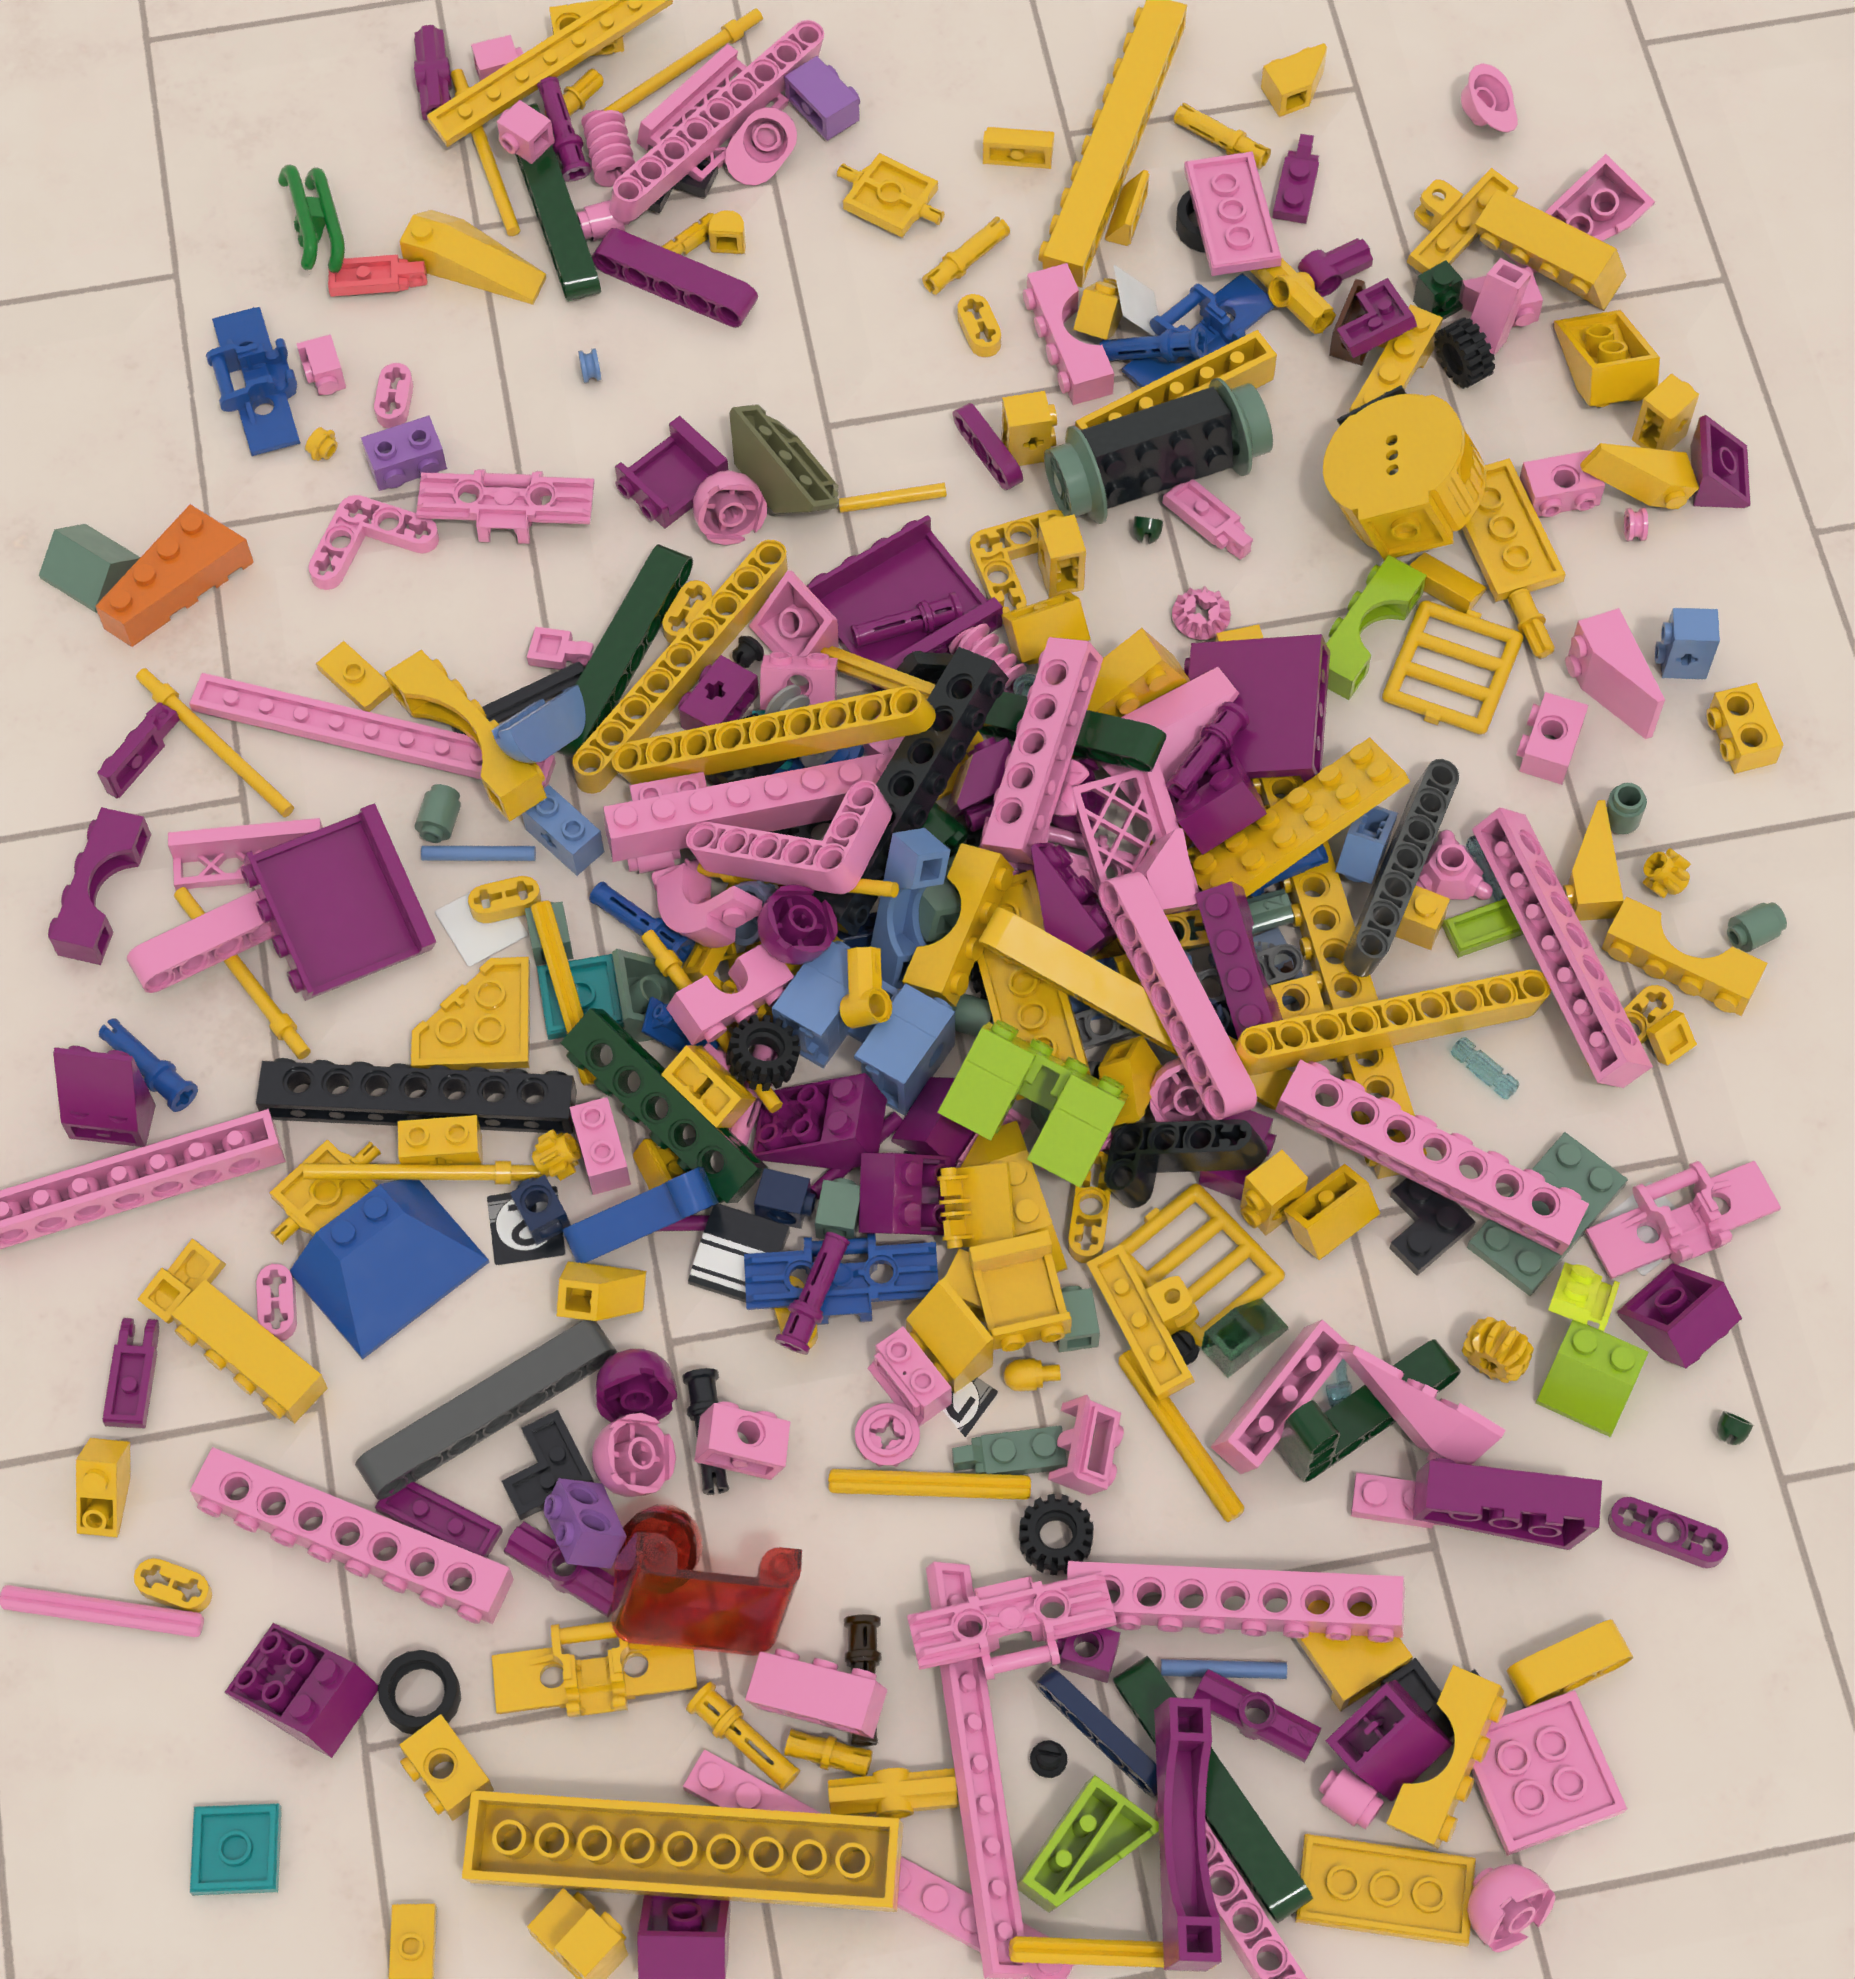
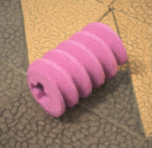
M594 110L584 115L581 121L584 128L586 145L589 150L591 167L594 171L595 181L605 187H613L616 179L635 164L634 158H632L631 142L627 136L628 130L622 113L613 110Z
M986 623L966 629L953 639L949 645V652L951 654H955L958 647L994 660L1009 678L1005 684L1004 691L1014 694L1018 693L1023 685L1022 677L1026 673L1027 667L1023 663L1015 666L1017 656L1014 653L1006 655L1008 652L1007 645L1004 643L997 645L999 637L995 633L988 635L990 627Z

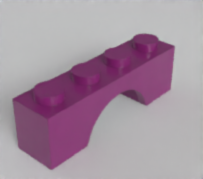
M101 807L97 819L91 821L87 831L88 842L84 852H80L75 860V875L71 885H66L63 890L60 913L58 918L52 919L48 930V938L58 956L97 965L102 964L114 932L106 915L96 908V897L102 884L113 874L124 869L139 867L151 837V832L143 816Z
M1230 881L1196 893L1195 896L1237 1038L1240 1037L1246 1028L1283 1020L1276 996L1271 991L1257 958L1252 934L1254 922L1244 888Z

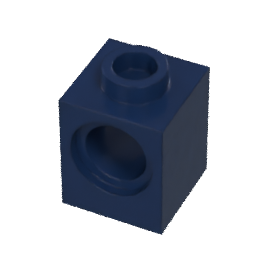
M764 1168L754 1201L755 1215L790 1227L802 1229L805 1216H812L816 1203V1194L811 1193L810 1178Z
M546 1175L539 1178H529L521 1182L516 1190L510 1192L515 1207L536 1246L562 1233V1229L571 1226L567 1214ZM538 1202L548 1203L547 1207L540 1212L530 1211L532 1206Z

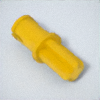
M589 69L572 87L566 86L564 88L563 98L569 116L578 109H584L586 106L585 102L603 86L604 78L595 69Z
M1522 588L1514 591L1507 600L1517 617L1518 631L1525 634L1533 654L1539 659H1543L1552 654L1555 648L1544 626L1546 622L1545 616L1539 613L1529 589Z

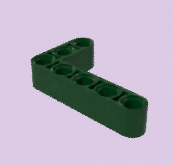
M1436 1339L1423 1344L1393 1365L1404 1373L1402 1380L1407 1381L1410 1378L1424 1385L1427 1384L1436 1389L1437 1393L1451 1384L1461 1373L1459 1367ZM1364 1385L1325 1413L1315 1400H1311L1295 1410L1285 1421L1279 1451L1305 1483L1326 1471L1396 1421L1368 1387Z

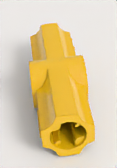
M1282 257L1281 266L1250 270L1268 288V296L1272 304L1276 307H1287L1313 334L1323 333L1328 326L1332 325L1337 314L1333 311L1334 308L1315 291V284L1310 274L1296 272Z
M887 1768L873 1772L872 1776L828 1780L830 1814L852 1816L876 1815V1817L901 1819L913 1815L915 1811L958 1808L954 1768L910 1772L906 1768Z

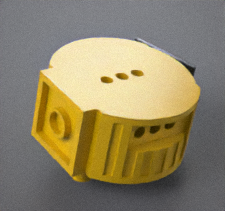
M1402 385L1338 418L1337 422L1340 426L1332 436L1325 452L1323 477L1329 493L1360 540L1377 550L1383 560L1388 555L1396 558L1453 544V532L1460 530L1474 515L1483 498L1486 486V470L1483 459L1470 436L1466 433L1454 409L1446 401L1433 394L1428 396L1407 394Z

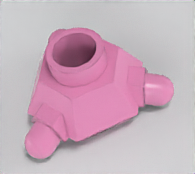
M1441 831L1438 835V841L1430 849L1416 886L1450 899L1468 900L1470 896L1473 897L1475 895L1481 900H1487L1493 894L1491 885L1483 881L1482 875L1484 872L1464 845H1459L1452 831Z

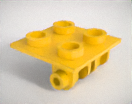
M1009 1162L940 1169L941 1176L937 1177V1181H940L941 1197L944 1196V1200L939 1201V1205H945V1212L940 1213V1217H946V1220L943 1221L944 1237H942V1241L947 1242V1249L973 1247L1015 1237Z

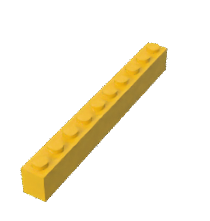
M1146 0L1143 8H1137L1133 21L1134 32L1127 33L1123 45V52L1125 54L1123 58L1118 57L1114 65L1113 78L1115 79L1113 84L1107 83L1102 98L1104 106L1102 110L1097 109L1092 122V129L1094 131L1092 136L1086 135L1081 150L1083 158L1081 162L1076 161L1071 173V181L1073 183L1071 188L1065 187L1060 201V208H1062L1060 215L1054 214L1049 229L1050 240L1049 242L1043 241L1038 261L1043 262V269L1067 263L1078 287H1083L1186 26V4L1171 0Z

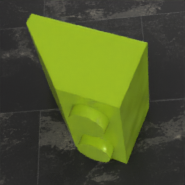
M1572 1320L1536 1400V1404L1611 1437L1649 1352L1588 1324Z

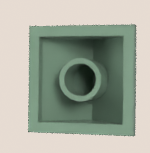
M87 524L54 529L39 576L40 579L97 613L95 606L140 557Z
M616 949L612 952L625 1031L637 1042L655 1040L641 1032L650 997L669 1004L674 994L679 990L669 976L664 977L655 965V958Z

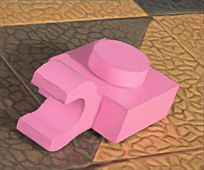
M535 627L527 655L528 664L530 666L561 670L566 667L567 661H570L572 663L580 662L586 667L593 655L594 645L586 641H573L571 631Z

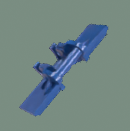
M1241 273L1215 295L1201 284H1195L1190 288V293L1166 313L1152 318L1150 326L1157 335H1161L1167 329H1174L1176 332L1192 331V329H1188L1185 325L1175 328L1173 324L1199 304L1200 315L1203 319L1195 327L1200 326L1205 330L1208 342L1206 355L1245 336V331L1276 306L1272 304L1265 291ZM1227 313H1230L1234 317V320L1232 322L1231 319L1227 316ZM1194 356L1184 357L1185 359L1180 363H1171L1163 357L1133 359L1122 368V372L1142 388L1198 359H1195Z
M260 307L212 318L220 347L214 348L206 354L207 362L213 367L221 394L219 399L221 409L226 412L239 411L251 455L255 456L300 444L288 399L297 393V380L294 371L289 369L288 350L284 339H277L275 341L277 347L274 350L272 349ZM242 370L246 387L234 391L230 373ZM267 403L274 406L269 414L259 415L255 413V409L261 404Z
M875 1233L867 1234L868 1238L848 1239L850 1244L844 1255L868 1254V1259L866 1262L840 1263L821 1307L824 1318L817 1325L829 1324L828 1319L832 1315L857 1314L860 1317V1322H872L871 1302L924 1299L938 1282L936 1242L876 1246ZM805 1237L804 1250L744 1254L746 1309L787 1308L794 1300H798L803 1288L794 1287L790 1282V1276L796 1269H805L806 1274L809 1275L814 1264L813 1257H817L824 1240L812 1241V1237ZM888 1264L893 1270L892 1278L886 1283H877L870 1277L875 1270H878L877 1265Z

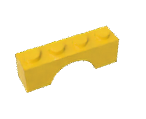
M1410 304L1409 309L1415 317L1417 326L1406 331L1401 336L1389 340L1351 405L1349 412L1402 385L1404 390L1406 389L1415 371L1419 367L1424 368L1434 351V341L1437 340L1435 334L1441 329L1442 317Z
M963 843L960 844L946 877L960 894L961 911L953 929L941 940L930 945L916 947L902 980L904 984L910 985L932 999L933 997H939L950 1006H957L960 996L968 988L969 975L974 963L981 957L984 946L978 941L993 913L999 906L1004 892L1012 884L1014 868L1001 853Z
M1626 896L1606 934L1601 949L1608 952L1617 961L1629 962L1643 969L1646 974L1653 978L1664 979L1679 986L1688 995L1700 996L1713 1002L1717 1008L1724 1012H1734L1742 1016L1768 963L1733 946L1724 953L1710 958H1697L1686 955L1677 950L1667 940L1662 929L1661 912Z
M1455 1665L1452 1666L1437 1702V1706L1449 1718L1454 1730L1455 1746L1452 1758L1446 1768L1433 1779L1415 1784L1403 1783L1386 1824L1437 1849H1439L1442 1840L1447 1843L1450 1841L1458 1821L1457 1818L1453 1817L1459 1801L1466 1802L1474 1784V1778L1469 1777L1475 1761L1482 1763L1489 1749L1491 1739L1486 1737L1492 1721L1499 1723L1507 1705V1699L1502 1698L1505 1691L1501 1685Z

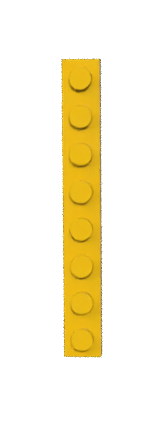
M607 0L427 114L428 122L448 147L507 110L519 100L538 90L537 83H540V80L547 77H558L673 4V0Z

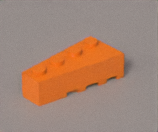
M190 504L95 606L104 629L131 647L135 646L171 620L169 616L183 607L188 609L198 602V596L213 586L218 588L227 582L228 575L240 567L244 570L253 564L247 540Z

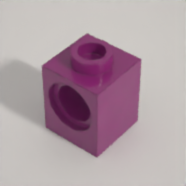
M1104 1628L1058 1639L1057 1647L1059 1655H1061L1059 1669L1108 1683L1119 1647L1121 1633ZM1089 1642L1096 1647L1097 1653L1091 1657H1082L1075 1651V1647L1079 1643Z

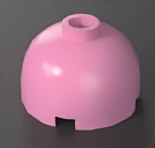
M730 470L720 471L708 476L699 485L693 498V514L701 532L706 535L708 540L722 545L737 544L745 540L742 535L750 533L753 529L756 533L762 527L767 516V503L758 485L747 475Z
M1180 1058L1167 1062L1156 1072L1150 1088L1152 1098L1149 1102L1156 1122L1215 1120L1207 1112Z
M643 1413L628 1414L617 1418L602 1428L593 1445L592 1463L599 1481L611 1492L624 1497L649 1495L660 1490L663 1483L671 1478L674 1473L676 1460L674 1444L670 1435H664L657 1426L660 1422L656 1418Z
M1517 1864L1503 1865L1495 1869L1487 1868L1477 1875L1473 1882L1474 1888L1470 1894L1467 1910L1471 1925L1484 1944H1487L1494 1952L1498 1953L1509 1950L1527 1939L1528 1936L1520 1932L1532 1922L1539 1927L1552 1910L1556 1897L1545 1880L1533 1870Z

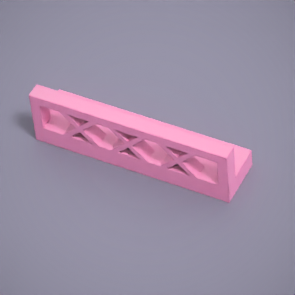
M320 818L169 832L168 847L173 857L174 887L178 890L182 887L193 889L245 884L241 867L233 873H225L218 867L228 858H238L243 862L247 852L252 851L254 855L323 828ZM199 861L206 866L198 876L183 877V863Z

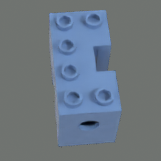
M832 941L830 947L812 962L804 963L775 1002L772 1007L773 1023L776 1022L777 1018L784 1020L782 1024L783 1029L790 1025L794 1029L792 1036L798 1035L799 1038L798 1046H801L799 1055L823 1069L847 1035L863 1043L854 1055V1059L861 1062V1073H866L887 1098L886 1105L906 1116L929 1078L933 1077L955 1045V1011L946 1001L939 997H933L932 999L906 983L901 990H898L882 980V989L889 994L892 1002L890 1018L886 1022L854 1029L848 1027L843 1022L839 1009L842 998L849 994L847 949L851 948L841 941Z

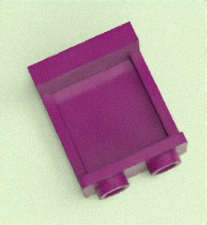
M680 415L669 423L670 436L629 468L622 462L615 466L617 477L615 484L619 492L627 499L632 498L639 504L640 510L650 521L656 520L664 529L693 508L695 493L699 485L708 476L728 470L727 458Z

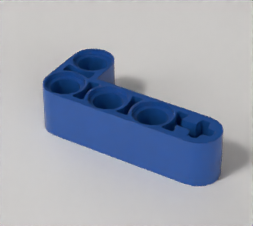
M702 1166L562 1229V1232L575 1261L587 1263L714 1206L719 1202Z

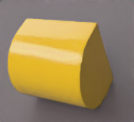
M731 210L720 211L713 215L710 219L708 230L710 252L745 254L746 241L743 218Z

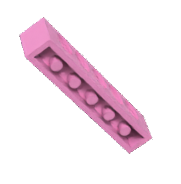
M1049 637L1045 650L1040 654L1039 669L1034 684L1029 688L1028 702L1023 717L1017 724L1016 739L1012 751L1005 761V773L1001 785L994 795V806L989 822L985 824L982 832L983 840L981 844L987 850L1001 853L1007 861L1034 865L1031 846L1035 843H1044L1103 661V657L1089 641Z

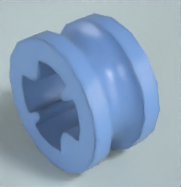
M596 348L591 349V352L588 354L578 351L584 383H588L590 378H596L597 381L602 380Z

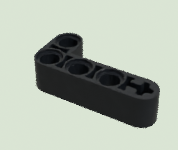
M1241 1119L1127 1124L1120 1127L1113 1135L1104 1181L1106 1186L1126 1207L1138 1208L1146 1204L1150 1199L1156 1173L1249 1170L1261 1165L1265 1160L1267 1146L1247 1121Z

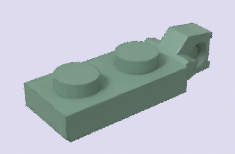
M1062 1425L981 1435V1437L972 1438V1445L952 1448L954 1471L975 1469L976 1474L1024 1475L1055 1471L1067 1467L1065 1449L1057 1446L1058 1437L1063 1432Z

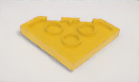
M529 957L490 958L479 968L480 972L465 986L463 984L460 985L440 1004L441 1008L426 1022L424 1020L421 1021L412 1030L411 1067L429 1069L431 1066L441 1065L451 1070H468L472 1067L485 1069L529 1068Z

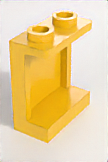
M1048 1230L969 1247V1263L986 1329L994 1338L993 1350L1002 1348L1005 1352L1015 1351L1023 1348L1028 1342L1042 1340L1044 1343L1055 1342L1064 1338L1065 1334L1071 1333L1072 1319L1070 1312L1066 1310L1051 1254L1052 1243Z
M1316 1600L1309 1604L1307 1610L1312 1614H1323L1330 1605L1326 1601ZM1358 1602L1349 1611L1353 1615L1361 1617L1367 1615L1372 1607L1368 1603ZM1309 1632V1636L1306 1638H1296L1333 1691L1331 1699L1340 1712L1381 1686L1380 1684L1383 1679L1409 1663L1413 1658L1402 1640L1394 1637L1393 1641L1386 1643L1374 1642L1369 1640L1368 1636L1351 1635L1349 1640H1332L1326 1638V1633Z

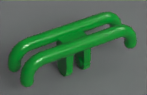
M287 164L280 171L278 183L283 187L289 186L295 207L294 227L296 232H299L298 242L300 247H303L301 266L305 270H311L315 266L318 243L321 240L326 225L331 244L328 269L333 273H337L343 265L345 242L327 177L324 171L317 167L312 168L305 178V186L310 190L316 189L318 196L309 197L305 195L297 167Z

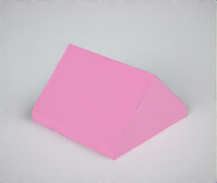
M793 571L785 573L749 625L772 652L785 651L791 653L792 656L807 657L811 653H820L824 647H839L836 617Z

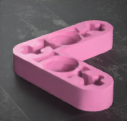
M348 496L340 503L308 566L313 584L320 589L329 590L339 586L365 536L416 553L430 552L439 543L436 523L432 519L417 518L414 512L364 496ZM358 509L362 510L363 514H356L354 518L350 517L349 513L355 514ZM387 518H394L399 522L396 528L392 530H383L379 525ZM423 531H428V535H422L420 539L416 538L415 534L421 535ZM340 536H346L351 539L349 545L344 548H335L331 545L332 541ZM331 563L333 572L327 571L324 575H320L319 570L326 571Z

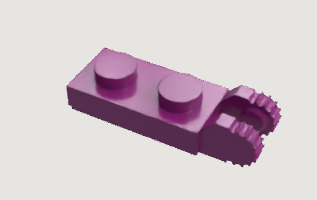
M122 1319L118 1344H114L102 1418L104 1425L107 1427L146 1429L157 1359L156 1349L160 1332L159 1320H147L143 1345L134 1346V1319Z

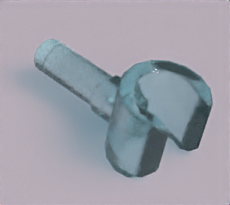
M1344 1359L1336 1367L1337 1383L1326 1385L1327 1397L1331 1408L1352 1393V1386L1348 1380L1347 1366Z

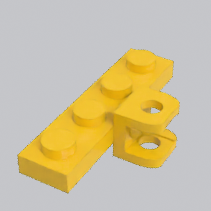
M1493 168L1463 198V194L1452 185L1443 180L1435 179L1421 194V204L1414 212L1416 220L1428 229L1430 233L1409 254L1407 263L1421 274L1445 260L1451 265L1479 235L1475 222L1495 191L1499 189L1515 197L1519 187ZM1435 192L1442 193L1445 199L1443 200L1442 198L1432 194ZM1426 210H1429L1431 213H1433L1434 217L1428 215Z
M1122 1244L1088 1261L1087 1265L1159 1401L1194 1383L1195 1380L1171 1337L1172 1334L1191 1325L1199 1316V1311L1181 1277H1168L1145 1289Z

